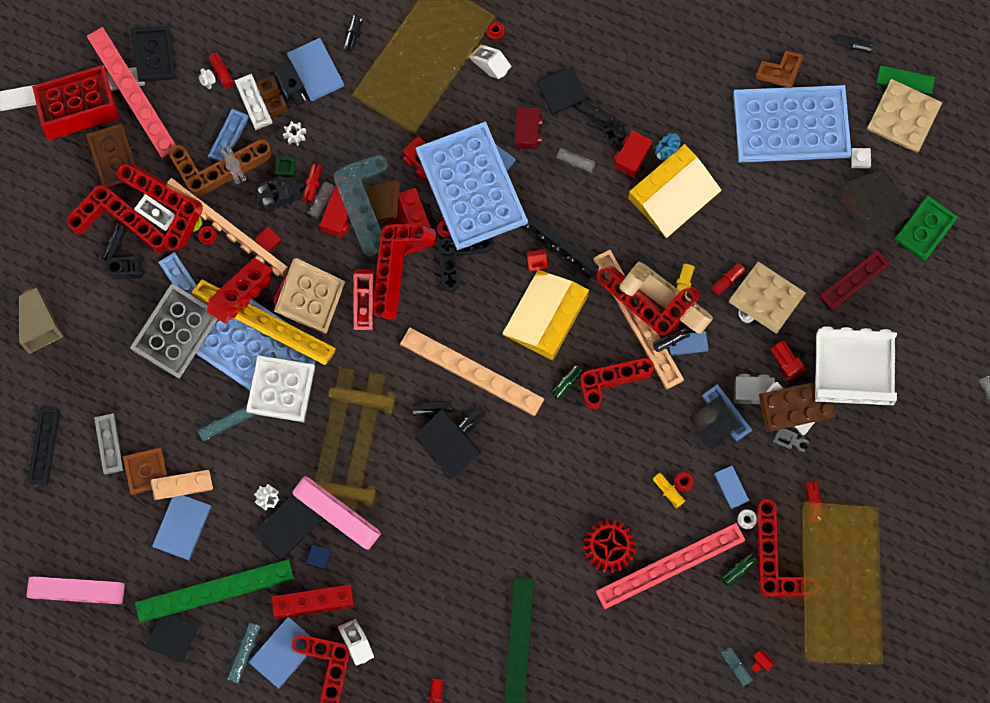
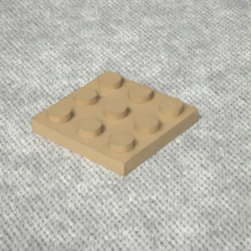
M891 79L867 130L918 153L942 102Z
M294 258L274 312L322 334H326L345 281Z
M757 262L732 295L729 303L777 334L802 300L805 292L760 262Z

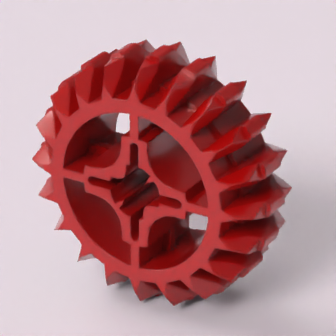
M607 519L605 520V526H603L601 521L597 523L599 529L594 525L591 526V530L594 533L587 531L586 535L590 539L585 538L583 542L589 545L584 546L583 550L590 551L585 554V558L592 557L589 562L590 565L597 562L595 569L598 570L600 565L604 566L603 572H606L607 567H610V572L614 573V566L617 567L618 571H621V563L627 567L629 564L626 559L629 561L633 560L630 554H635L636 550L630 547L636 546V542L630 541L634 538V534L627 536V533L630 531L629 527L622 530L624 523H620L619 527H617L616 520H613L612 525H609V520ZM610 531L607 539L595 540L600 533ZM615 533H618L624 539L626 546H622V544L615 540ZM612 537V546L615 548H612L609 552V555H607V546L604 544H608V542H610V538ZM594 546L604 551V560L596 554ZM624 552V555L618 560L610 561L613 553Z

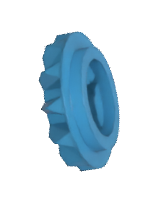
M669 133L666 137L663 136V139L655 147V155L660 160L668 159L678 150L681 142L680 137L676 133Z

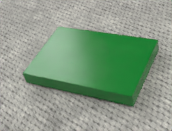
M927 195L894 240L926 261L958 219V216Z

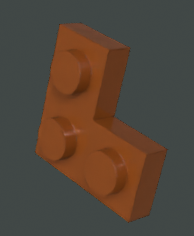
M785 51L780 65L762 61L757 71L756 79L792 88L802 64L803 55Z

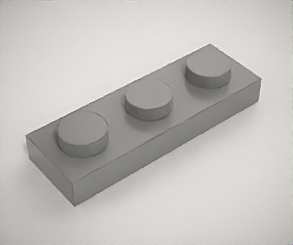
M108 414L94 417L103 473L106 475L124 471L115 415Z

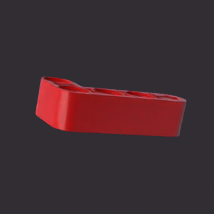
M643 358L584 372L580 379V387L586 407L596 410L601 406V389L650 378L654 371L653 361ZM642 366L649 368L648 372H645V370L642 369ZM627 369L631 372V375L628 377L623 376L621 371ZM604 374H610L612 375L613 379L610 381H606L603 379L602 376ZM592 378L594 383L587 385L584 383V379ZM590 396H596L599 401L597 403H591L588 400V398Z

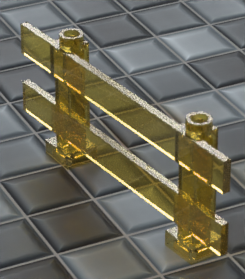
M340 367L336 386L330 387L329 398L333 399L316 479L313 481L334 497L343 499L342 503L356 512L358 502L364 503L365 508L373 509L377 491L376 486L368 485L367 489H362L361 487L378 409H383L386 415L393 416L396 393L388 392L387 396L381 395L385 375L374 373L369 375L366 392L352 390L355 370ZM348 403L362 405L363 408L346 485L331 483Z

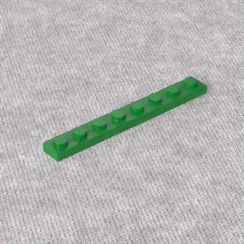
M289 560L138 601L135 602L139 622L142 623L292 581L294 577Z

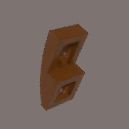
M273 75L256 82L271 118L288 111Z

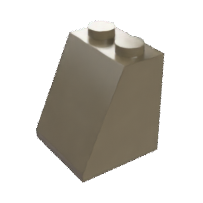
M37 288L27 289L19 296V342L30 354L64 337L45 298Z

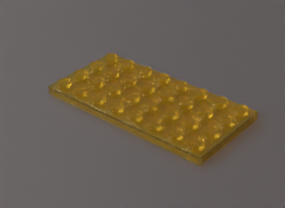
M419 0L352 94L353 97L415 135L484 36L489 25L495 20V15L469 0Z
M805 502L802 505L806 662L883 665L878 507Z

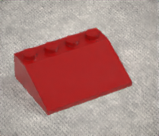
M104 65L32 86L41 126L47 140L120 119Z

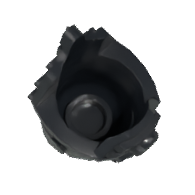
M279 174L276 178L265 180L257 185L255 188L256 202L265 212L274 211L284 205L291 206L301 196L300 189L304 188L305 184L297 183L294 178L281 177Z

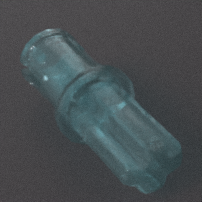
M728 648L723 651L722 656L732 669L731 672H734L742 684V687L751 682L753 679L743 666L744 662L741 663L733 649Z

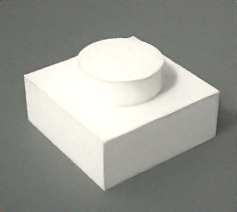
M852 148L851 168H870L871 149Z

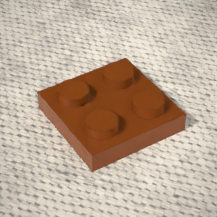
M161 447L123 456L131 495L151 491L152 479L168 477Z

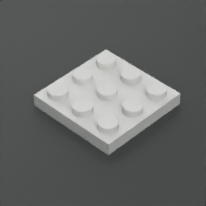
M258 356L246 412L304 422L315 365Z

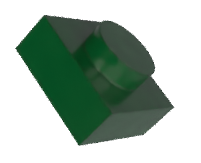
M276 156L275 176L277 177L280 174L281 177H295V157Z

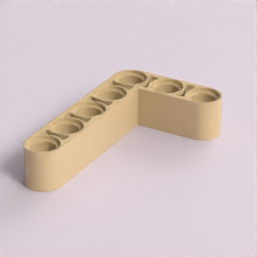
M638 262L619 285L620 289L630 296H634L638 290H641L664 309L668 307L680 292L641 262ZM685 295L686 299L688 301H691V299ZM695 304L683 318L682 322L696 333L702 334L713 320V317L698 304ZM674 306V313L680 315V309Z

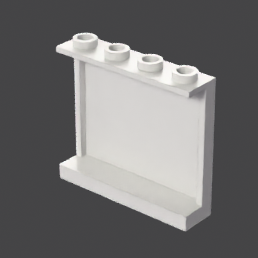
M832 327L818 329L816 333L815 401L894 405L897 401V393H895V338L897 333L891 332L888 329L880 330V332L867 328L860 331H854L852 328L834 330Z

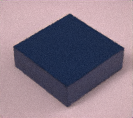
M312 545L306 564L326 570L331 550Z

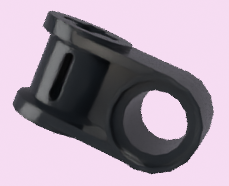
M140 256L111 258L106 262V270L112 279H140L143 277L141 272L143 258ZM113 266H120L118 271H111Z

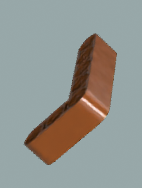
M258 140L198 172L183 146L174 145L170 149L169 154L189 192L196 197H201L268 161L272 156V151L267 141ZM262 148L267 149L265 153L258 152ZM177 154H183L181 158H175ZM245 157L251 158L248 162H242ZM228 166L234 167L232 171L225 170ZM188 168L192 169V171H191L190 173H188V174H185V173H184V171H185L186 169H188ZM212 175L218 176L215 180H209ZM195 184H201L198 189H193L192 187Z

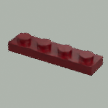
M877 250L822 293L819 298L832 312L888 268L890 264Z

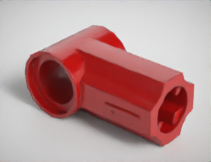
M785 341L779 342L770 349V352L780 365L781 373L787 381H791L806 372L801 360L798 357L795 358Z

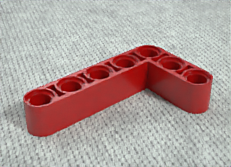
M121 165L117 170L120 180L177 212L164 238V246L168 250L184 249L202 214V203L136 165ZM128 169L131 171L130 177L127 175ZM144 177L146 178V181H147L145 186L143 185V182H142ZM159 186L162 188L161 195L158 193ZM175 195H177L178 201L176 204L174 203ZM190 204L194 207L192 213L189 210ZM182 221H184L186 225L184 230L181 227ZM174 238L177 239V245H176V246L173 244V239H174Z
M102 185L94 188L67 218V225L74 234H82L106 211L154 252L162 253L167 249L164 246L165 236L111 190ZM101 194H107L104 199H99ZM116 205L121 206L117 211L112 210ZM88 208H94V210L91 213H86V210ZM135 217L132 222H126L127 218ZM76 221H81L79 226L73 227ZM143 228H148L145 234H141L140 231ZM156 240H163L160 245H154Z
M395 224L383 227L380 237L372 312L375 316L388 320L396 317L405 245L432 244L436 238V232L433 228L422 224Z
M608 266L600 269L597 273V281L659 335H666L672 332L696 304L700 295L696 288L687 287L681 290L664 310L649 296L638 290L634 294L640 301L639 305H637L633 301L634 296L619 290V284L626 277L613 266ZM605 271L610 273V280L605 278ZM686 292H689L692 295L691 301H688L686 299ZM674 306L680 309V315L674 313ZM648 308L653 310V317H650L648 315ZM662 321L668 323V330L662 327Z
M769 499L761 501L756 510L758 587L760 594L767 598H808L813 596L818 590V583L815 579L810 577H778L776 504ZM763 505L769 506L771 513L765 514L761 507ZM762 525H769L772 530L771 533H765L762 530ZM764 544H769L772 547L771 553H766L763 550ZM763 564H770L773 571L766 572L763 569ZM765 583L772 584V592L765 591ZM784 583H790L793 586V591H785ZM804 583L811 584L813 591L806 592L803 588Z
M304 635L295 637L291 643L294 653L328 661L319 703H339L349 658L348 647L341 643ZM297 640H304L306 643L304 650L296 648L295 642ZM316 644H323L325 646L324 654L321 655L315 652ZM336 648L344 650L345 655L342 659L335 656L334 651ZM333 667L340 670V677L337 679L332 678L330 675V670ZM328 687L336 690L334 698L326 696V689Z

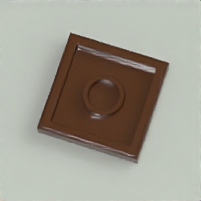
M394 180L369 187L366 223L374 224L397 218L400 182Z

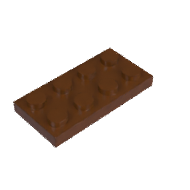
M815 382L759 394L766 432L836 417L833 402L815 401Z

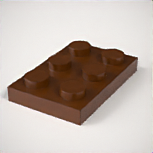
M123 124L86 134L102 186L110 187L123 183L124 181L120 180L117 175L118 168L123 164L136 165ZM130 169L127 170L128 177L131 175Z

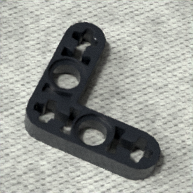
M452 237L444 238L440 241L441 278L443 289L446 292L452 293L459 288L457 256L490 252L493 248L492 238L486 239V242L490 243L487 244V248H483V245H477V249H474L473 244L469 250L460 249L458 251H455V247L449 248V251L442 248L445 247L446 243H449V246H455ZM446 261L453 262V269L446 270L443 266ZM452 274V281L456 282L451 288L448 284H445L448 283V275Z

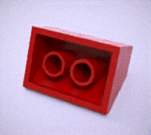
M416 188L399 193L397 218L386 220L388 225L422 224L430 227ZM435 240L429 245H405L404 256L435 246Z

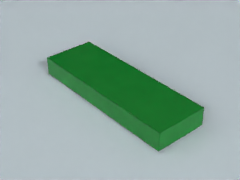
M880 65L876 85L887 87L890 80L893 79L927 96H931L935 77Z

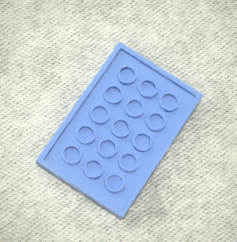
M845 85L734 90L739 162L851 157Z
M486 122L416 147L417 155L457 250L528 224V220Z
M250 300L249 304L282 320L254 300ZM235 318L230 319L226 324L217 320L196 353L199 357L248 390H251L258 356L312 365L316 362V360Z

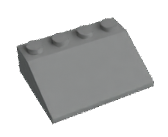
M171 284L130 349L180 379L218 319L207 313L208 305L176 285Z

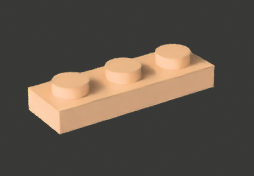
M209 470L151 480L154 500L213 489Z

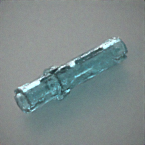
M246 406L218 421L214 420L212 424L197 431L202 441H205L212 436L222 434L226 429L255 416V414L247 413Z
M252 623L248 624L244 638L240 640L241 646L227 677L228 680L239 683L250 652L256 645L254 642L261 628L260 626Z

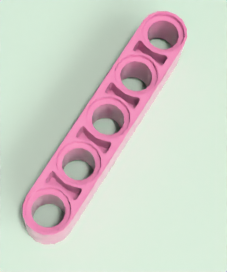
M306 476L302 478L292 492L296 498L365 549L369 550L381 535L376 527Z
M29 577L26 597L32 599L123 604L125 584L108 581Z

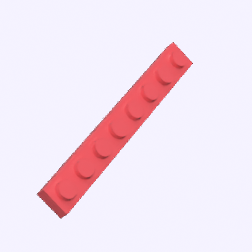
M101 27L89 34L87 38L159 155L164 159L170 155V149L175 143L106 31Z
M737 523L597 590L596 594L605 610L745 542V538Z

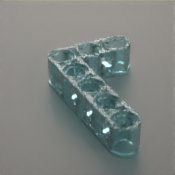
M381 155L346 165L334 174L335 183L362 251L369 257L379 253L381 229L362 180L374 177L387 169V160Z

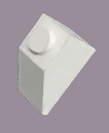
M482 44L469 56L489 76L497 79L505 76L512 67L500 50Z
M146 194L134 209L147 221L164 231H167L175 217L174 213Z
M356 619L338 626L356 666L374 658L368 640Z

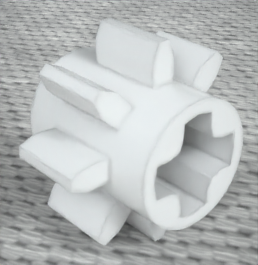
M291 121L288 127L284 126L287 133H284L283 137L288 139L289 145L296 143L298 146L301 140L305 141V137L302 134L306 133V129H301L300 122L293 124Z
M269 484L266 487L260 486L254 494L257 498L255 503L264 510H267L268 507L274 508L279 501L277 497L279 491Z

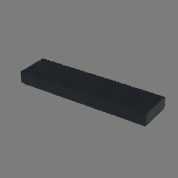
M40 407L28 484L48 486L60 416L59 409Z

